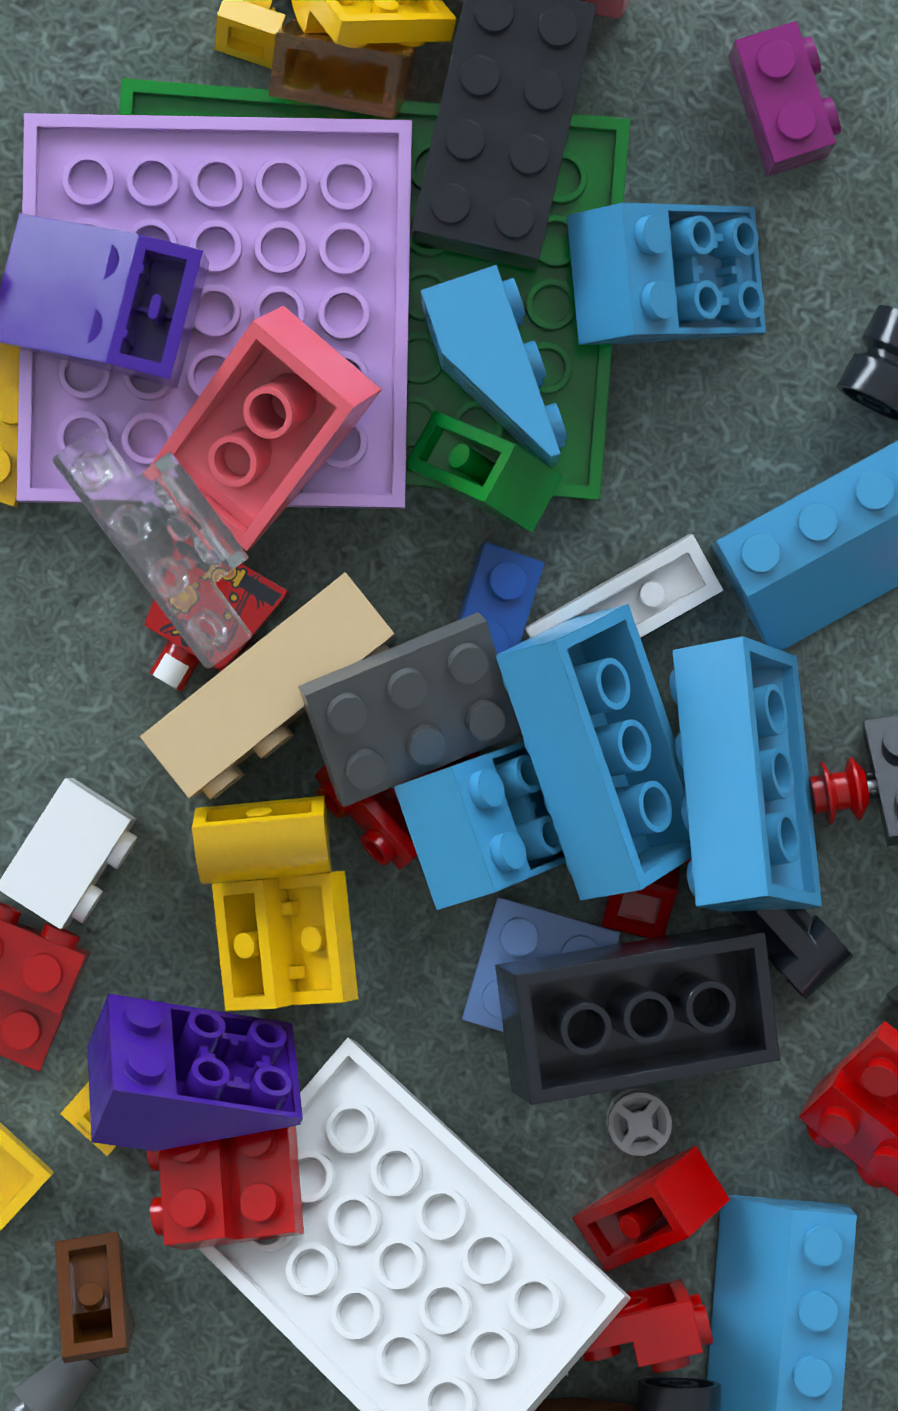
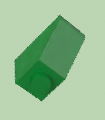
M436 410L432 413L406 461V468L491 515L531 533L534 531L563 475L518 445Z

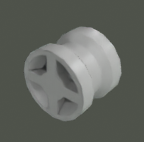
M631 1087L620 1091L611 1100L606 1110V1125L612 1141L620 1150L630 1155L646 1156L657 1152L666 1144L671 1134L672 1118L668 1107L657 1093L647 1088Z

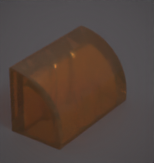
M294 18L276 32L269 96L394 119L403 105L408 90L416 47L404 46L398 43H369L363 48H349L336 44L328 33H304L297 19Z

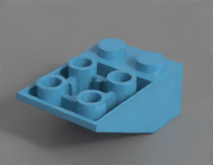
M618 203L567 215L579 345L632 344L766 333L755 207Z
M494 265L421 290L422 311L442 370L534 457L549 467L556 466L561 455L559 449L565 447L564 441H567L568 437L557 404L552 403L545 406L539 387L545 385L543 379L547 378L546 371L536 342L533 340L523 344L518 326L524 325L522 317L525 316V310L514 278L502 281L498 267Z
M524 741L394 786L436 910L495 893L566 863L551 815L547 811L544 795Z

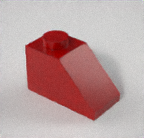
M694 1146L657 1162L574 1215L572 1219L605 1271H608L689 1238L727 1204L730 1198L698 1147Z

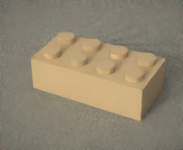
M345 572L143 733L140 738L188 798L199 797L205 793L210 800L212 798L216 799L244 776V773L238 767L240 763L254 752H256L260 759L263 757L266 759L294 736L288 725L306 711L298 686L390 649L388 645L396 640L397 637Z

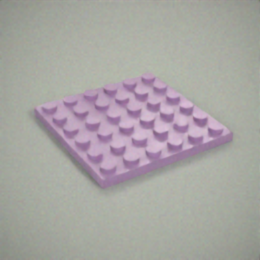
M24 113L22 214L136 233L204 251L209 261V267L178 388L20 349L17 501L20 503L194 506L150 469L149 466L253 320L281 306H285L382 389L346 439L287 507L405 509L412 120Z

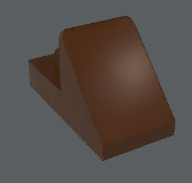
M119 1232L55 1241L61 1351L64 1363L129 1353L135 1329V1319L127 1301L123 1243Z

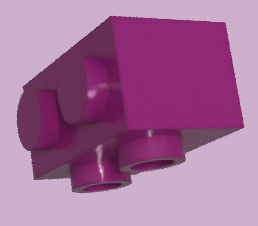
M793 21L735 40L728 58L767 177L827 158L836 144L834 136L841 133V125L831 97L821 98L814 76L821 73V64L812 37L802 38L797 21Z

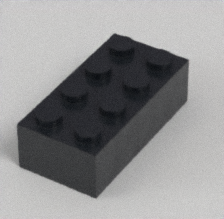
M464 0L413 221L412 243L537 271L597 4L581 0Z
M740 923L495 965L511 1092L531 1105L780 1061L765 932Z

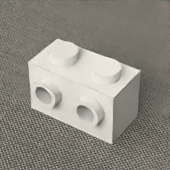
M65 778L1 877L0 891L59 929L69 926L73 918L83 924L103 894L101 889L94 886L108 864L118 869L136 843L138 837L129 831L137 818L76 779Z

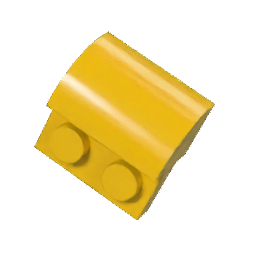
M291 0L295 16L304 33H328L336 44L349 48H363L369 43H398L404 46L418 47L425 42H451L457 18L442 0Z
M324 796L195 808L192 834L196 864L202 885L332 872L329 845V810L325 807Z
M345 871L212 884L225 1011L276 1009L290 1005L343 1003L359 999Z

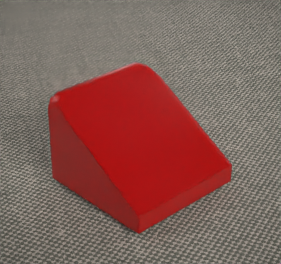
M680 868L673 869L642 890L608 896L601 927L646 938L664 936L678 891Z

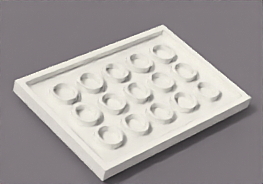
M347 1038L300 1092L303 1120L300 1125L296 1126L304 1234L198 1249L360 1411H535L631 1297L361 1045Z

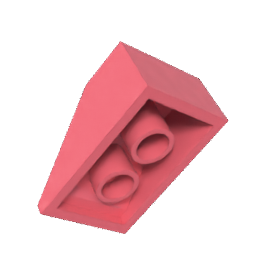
M281 306L253 320L149 468L242 548L248 551L346 439L382 389L285 306Z

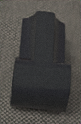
M805 909L732 912L742 925L765 932L767 951L770 953L768 959L781 974L783 973L787 977L786 980L805 1000L853 958L851 952L818 916L814 915L811 917Z

